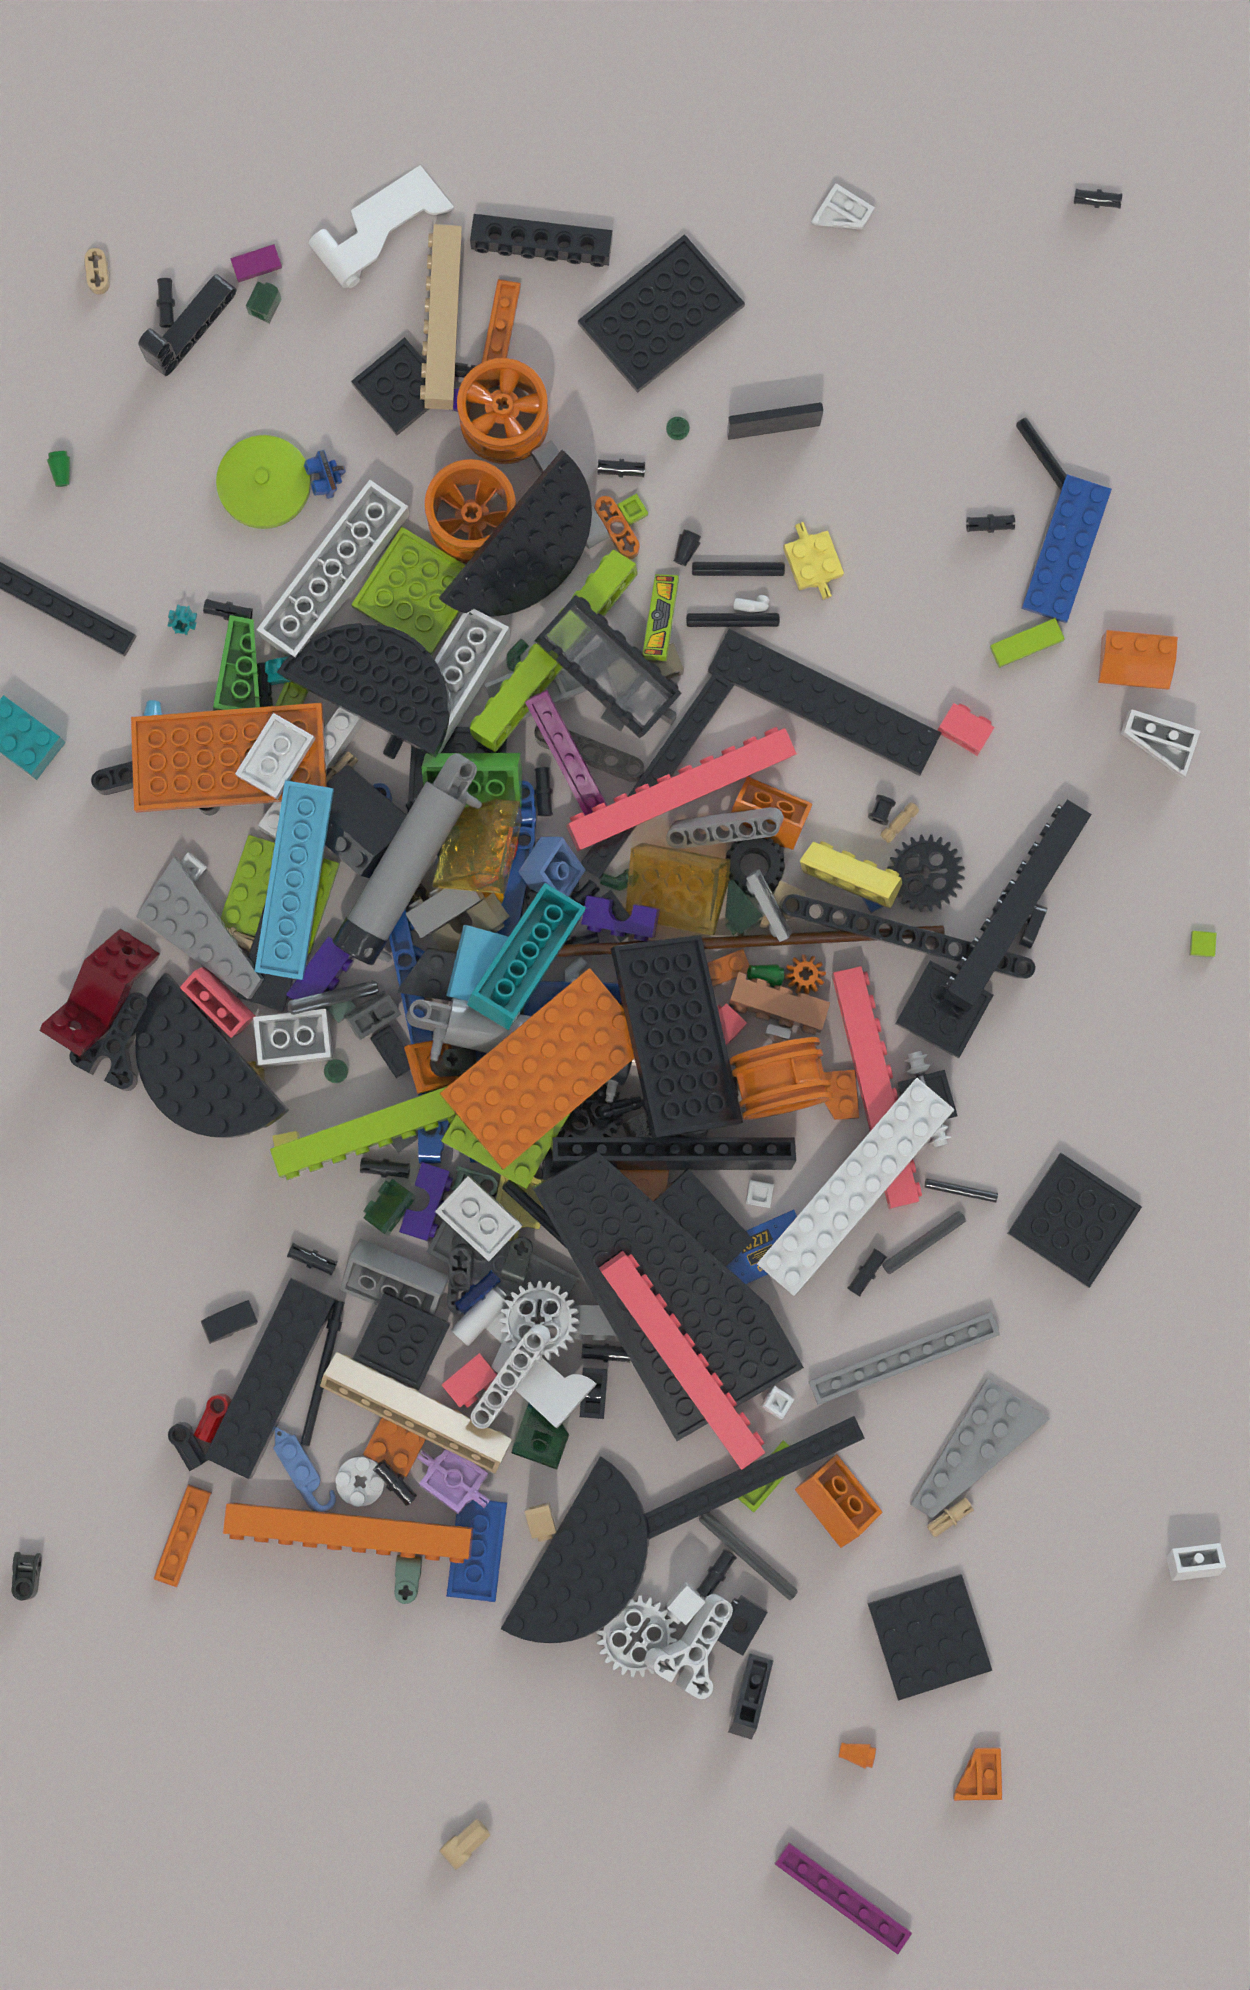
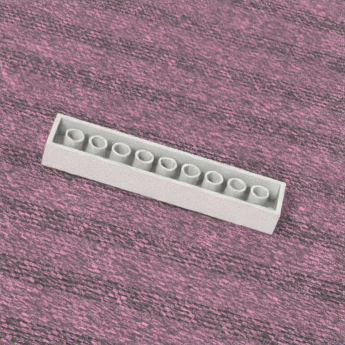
M916 1078L757 1264L793 1296H796L954 1112V1109Z

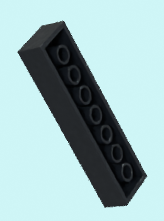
M290 1278L204 1457L205 1459L247 1479L253 1478L275 1432V1428L278 1426L338 1299Z

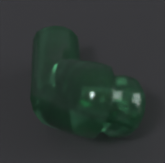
M520 639L506 655L509 671L514 672L516 665L521 661L520 656L529 648V645L523 639Z
M631 869L624 870L622 874L616 877L603 873L600 884L617 891H622L634 883L636 874Z

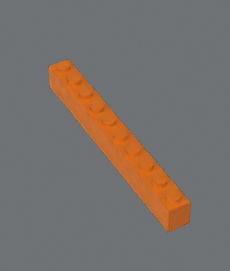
M230 1502L226 1504L223 1534H230L229 1539L244 1540V1536L254 1537L255 1542L268 1543L270 1538L278 1539V1544L293 1545V1541L303 1542L302 1546L317 1548L318 1544H327V1549L342 1550V1546L352 1547V1552L366 1553V1549H374L378 1555H391V1551L401 1552L400 1557L415 1558V1554L425 1555L427 1560L439 1561L441 1556L450 1557L449 1562L464 1563V1559L471 1558L474 1528Z

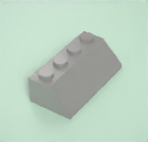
M359 1239L349 1258L340 1290L377 1306L384 1292H387L435 1315L448 1283V1275Z

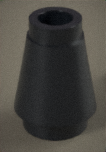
M684 529L682 534H679L673 561L686 567L701 544L699 542L701 536Z

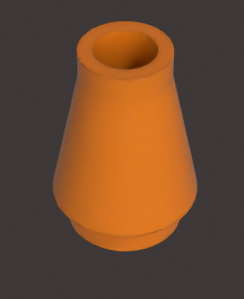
M841 1743L839 1758L850 1761L864 1769L866 1767L873 1768L876 1748L871 1747V1744Z

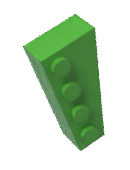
M229 616L213 711L260 707L253 619Z

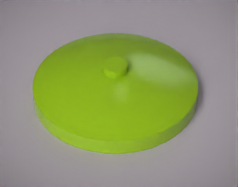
M257 435L241 440L227 451L218 467L216 487L222 505L235 520L252 528L270 529L288 523L301 512L310 495L311 476L306 473L304 467L305 458L294 445L279 437Z

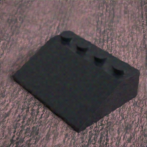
M347 764L326 783L327 787L334 788L325 846L359 876L370 878L407 814Z

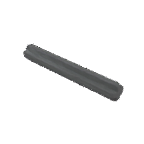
M372 980L291 1000L287 1003L288 1011L295 1015L375 995L379 992L378 984Z
M960 1211L954 1213L882 1264L884 1270L888 1274L893 1273L965 1223L966 1218Z

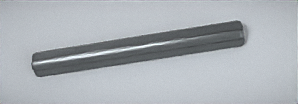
M710 1512L701 1515L699 1518L700 1523L788 1600H792L796 1596L798 1591Z

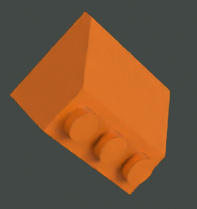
M1106 630L1101 641L1098 683L1169 690L1176 663L1178 637Z
M747 776L731 813L770 807L779 809L784 816L782 825L776 835L765 837V839L771 838L779 846L794 850L813 804ZM766 819L769 824H776L773 820ZM743 822L746 827L752 828L750 823Z
M837 1454L795 1488V1491L840 1548L859 1537L883 1513Z

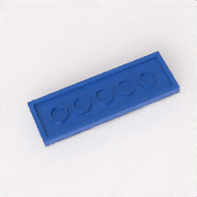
M1068 474L1066 475L1021 609L1051 619L1056 618L1057 621L1063 623L1068 622L1112 490L1111 488Z

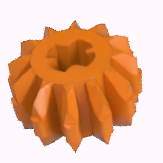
M802 954L801 963L794 957L792 962L795 966L789 964L786 966V969L792 973L785 974V979H793L788 984V987L792 988L796 984V994L801 991V988H804V994L809 995V987L816 993L818 991L816 984H824V981L818 977L825 976L826 971H818L823 963L818 962L814 965L815 956H811L809 962H807L806 955ZM803 969L808 970L807 973H811L808 980H803V976L801 978L799 976Z

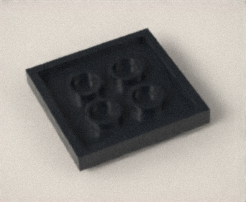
M405 337L351 381L353 387L396 436L429 410L425 408V400L420 399L421 385H425L426 378L421 377L422 363H426V361Z
M930 960L895 1024L959 1059L994 995L983 989L969 1012H966L943 997L947 991L944 985L951 975L956 977L957 974Z
M384 1292L353 1359L419 1390L451 1323Z

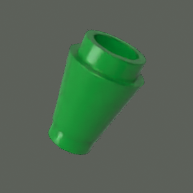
M67 451L48 453L49 459H47V463L55 486L63 487L70 485V457L67 455Z
M778 964L749 965L747 979L758 978L767 981L772 988L781 986L784 979V968L779 967Z

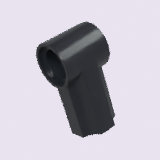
M179 1422L169 1429L168 1439L177 1449L189 1472L208 1461L204 1458L206 1454L194 1436L190 1424ZM176 1428H183L186 1431L185 1440L176 1438Z

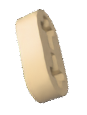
M92 248L86 252L84 258L87 283L93 293L104 294L110 287L107 258L102 250ZM94 256H98L100 259L98 260V268H95L92 262ZM96 275H99L103 281L99 287L95 285L97 281Z

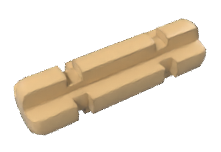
M910 802L905 807L904 812L901 811L889 824V828L886 827L881 832L880 836L882 839L890 843L895 838V834H899L911 821V817L914 818L919 808Z

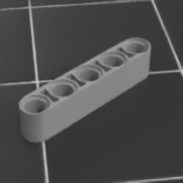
M550 440L531 451V456L540 472L543 473L558 455L559 451L553 441ZM593 506L591 527L586 543L588 549L609 538L608 531Z
M770 807L681 819L671 825L666 835V841L670 847L681 849L771 837L778 833L784 816L779 809ZM766 819H771L776 824L771 825L766 821ZM743 822L750 823L752 828L746 827ZM720 826H726L729 828V831H724ZM697 829H703L706 834L700 833ZM674 832H680L683 837L677 836Z

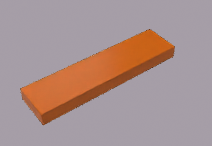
M500 279L497 281L482 363L491 359L507 358L521 283Z
M190 1484L187 1486L154 1580L178 1587L212 1492Z

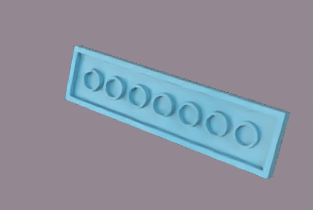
M285 780L255 972L299 980L304 979L334 788Z

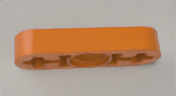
M609 496L598 498L595 502V511L606 527L616 549L628 559L635 558L639 554L640 544L617 504ZM603 503L606 506L611 505L609 511L612 517L609 520L606 511H600L601 504ZM614 522L623 524L624 530L621 533L616 534L611 531L610 527ZM625 536L629 545L634 544L633 552L631 553L629 550L624 551L625 543L622 538Z

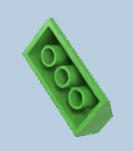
M426 753L422 764L423 786L426 781L433 784L447 759L456 753H438L436 758ZM458 753L472 761L477 767L476 775L466 791L482 803V806L478 809H521V753ZM468 804L464 807V809H477Z

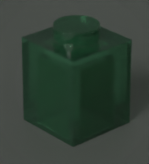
M257 282L246 304L248 314L270 324L282 300L278 288L268 282L265 284Z

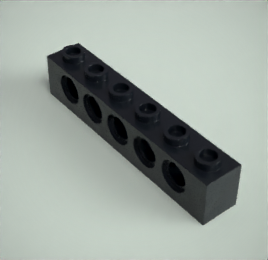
M473 214L470 244L471 249L478 253H488L490 251L498 252L502 256L515 254L521 255L526 259L540 257L551 262L565 260L571 264H580L582 262L590 263L594 267H603L604 265L609 266L613 230ZM497 233L501 235V237L498 239H491L490 235ZM516 236H521L524 238V240L521 242H515L513 241V238ZM539 239H544L547 241L544 245H538L536 243V241ZM561 242H568L570 244L566 248L559 246ZM589 244L593 248L586 251L582 249V246Z

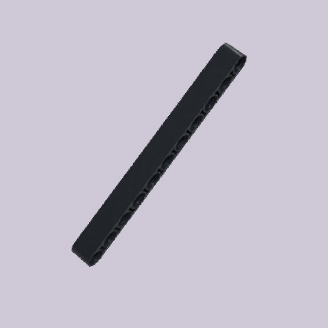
M797 894L784 896L780 901V909L784 915L955 962H960L963 955L968 958L971 950L968 949L971 944L969 941ZM790 898L795 899L798 904L794 912H790L786 908V902ZM812 905H817L821 910L818 918L811 917L809 913ZM836 911H840L844 916V920L840 925L835 924L832 919ZM860 917L864 918L867 922V927L863 931L858 930L856 927V921ZM882 924H887L890 928V933L887 937H883L879 933V927ZM905 930L911 931L913 935L912 941L908 944L902 939V934ZM929 936H932L936 941V945L932 950L928 949L925 945V941ZM953 942L959 948L955 956H952L948 951L949 945ZM1006 952L1003 957V967L996 968L994 971L1014 978L1027 979L1034 974L1036 966L1033 960L1028 957ZM1021 961L1027 964V971L1023 975L1017 969Z

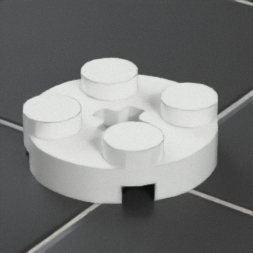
M354 1457L340 1467L336 1476V1488L340 1497L345 1502L358 1507L370 1505L379 1499L383 1493L385 1482L373 1471L378 1464L376 1461L366 1457ZM357 1475L360 1477L366 1476L365 1488L355 1486V1477Z

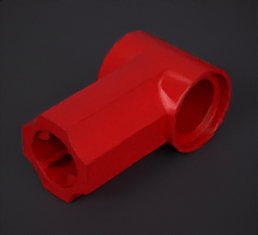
M221 1393L209 1398L194 1436L205 1442L212 1443L232 1401L228 1395ZM216 1399H221L224 1402L225 1407L222 1412L214 1408V1401Z

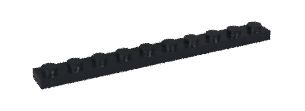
M716 672L713 673L628 797L636 794V788L645 784L652 787L658 784L657 779L668 774L670 776L674 774L732 691L734 684ZM636 826L594 844L581 862L585 870L600 879Z
M855 1416L758 1460L742 1470L739 1469L645 1513L649 1540L865 1439Z

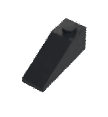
M749 1654L728 1733L752 1740L758 1727L773 1660Z

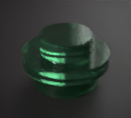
M673 417L668 421L666 432L671 439L682 440L689 434L690 427L686 419Z
M333 1059L325 1065L324 1075L331 1083H341L348 1076V1067L342 1060Z

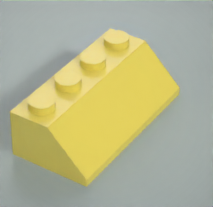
M820 841L819 844L812 842L800 860L803 873L889 909L892 908L902 885L899 873L891 869H886L885 871L878 869L877 864L869 860L862 862L854 859L855 855L844 850L841 853L833 850L832 845Z

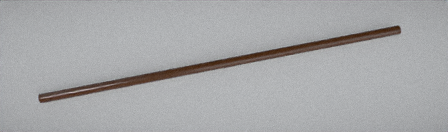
M944 925L918 926V928L945 934ZM879 928L880 935L887 937L890 933V928ZM841 930L792 933L789 938L781 942L772 934L702 938L704 950L878 941ZM905 930L902 934V939H913L911 931ZM657 940L568 944L563 946L557 957L611 954V948L614 946Z

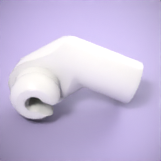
M759 595L757 601L736 598L734 609L745 612H764L769 608L768 603L770 600L764 595Z
M578 956L564 970V981L573 982L579 977V972L588 964L581 956Z

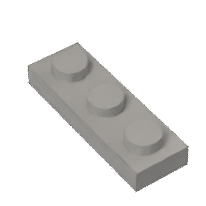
M760 869L751 872L746 878L747 888L752 895L755 894L759 902L757 905L760 913L763 916L766 915L770 923L769 929L771 934L781 942L789 938L792 930Z

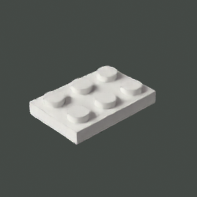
M273 713L235 775L278 800L283 792L285 780L290 781L315 741V737Z
M470 1175L435 1211L488 1261L495 1256L523 1225Z

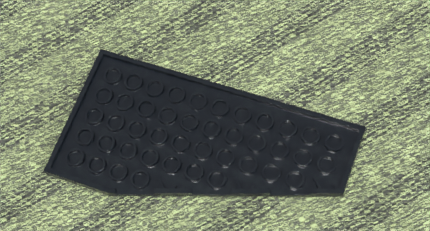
M598 1151L591 1153L532 1187L676 1441L708 1424V1422L600 1271L599 1267L620 1252L624 1251L626 1256L632 1254L640 1265L636 1270L640 1276L646 1274L654 1286L650 1290L655 1296L660 1294L668 1306L664 1310L669 1316L674 1314L682 1325L678 1328L683 1336L686 1333L695 1343V1346L692 1347L696 1355L702 1353L709 1363L706 1369L710 1375L716 1373L723 1383L720 1389L724 1395L729 1392L737 1403L734 1408L804 1368L770 1306Z

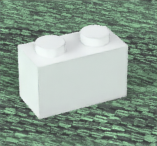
M1221 1543L1175 1548L1166 1557L1171 1581L1219 1576L1226 1568Z
M685 1581L666 1603L667 1615L678 1625L681 1621L687 1625L706 1603L705 1599Z

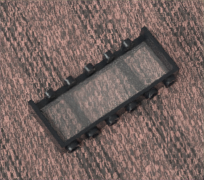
M575 595L534 641L640 739L682 693L678 690L679 687L671 679L667 680L661 674V670L657 665L649 663L643 657L644 655L641 650L625 641L626 637L620 631L613 630L603 615L596 614L590 608L591 605L586 599Z

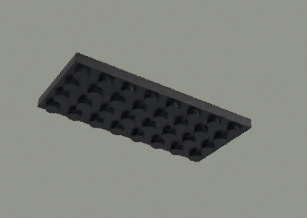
M701 935L612 947L611 954L652 1139L742 1124L743 1118Z

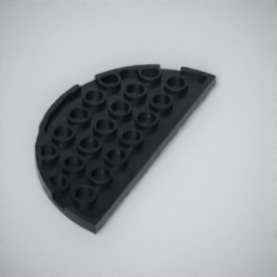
M561 450L440 595L439 599L443 603L460 612H469L470 615H473L470 611L475 609L489 617L503 616L519 612L540 602L565 581L584 551L592 519L591 497L587 482L580 468L565 451Z
M361 623L334 627L312 637L310 642L297 654L296 658L290 655L277 671L279 676L435 758L442 747L450 717V698L445 678L440 667L426 648L413 637L400 630L381 624L376 626L362 625Z
M164 973L147 997L149 1007L136 1031L135 1054L139 1075L146 1092L156 1107L178 1126L196 1134L215 1138L246 1136L263 1127L266 1128L283 1117L289 1111L285 1104L180 988L169 974Z
M600 1456L502 1625L501 1630L523 1640L538 1643L575 1641L587 1637L609 1624L622 1613L636 1594L647 1565L646 1560L649 1546L647 1519L636 1491H634L623 1473L605 1458Z

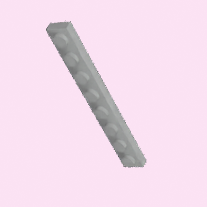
M989 1312L809 1381L816 1403L819 1405L999 1336L1000 1333L992 1313Z

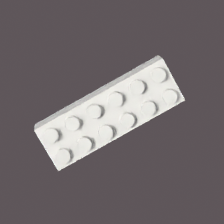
M475 609L470 611L473 615H470L469 612L462 614L435 658L445 678L450 698L449 725L444 742L438 753H441L511 638L508 626Z

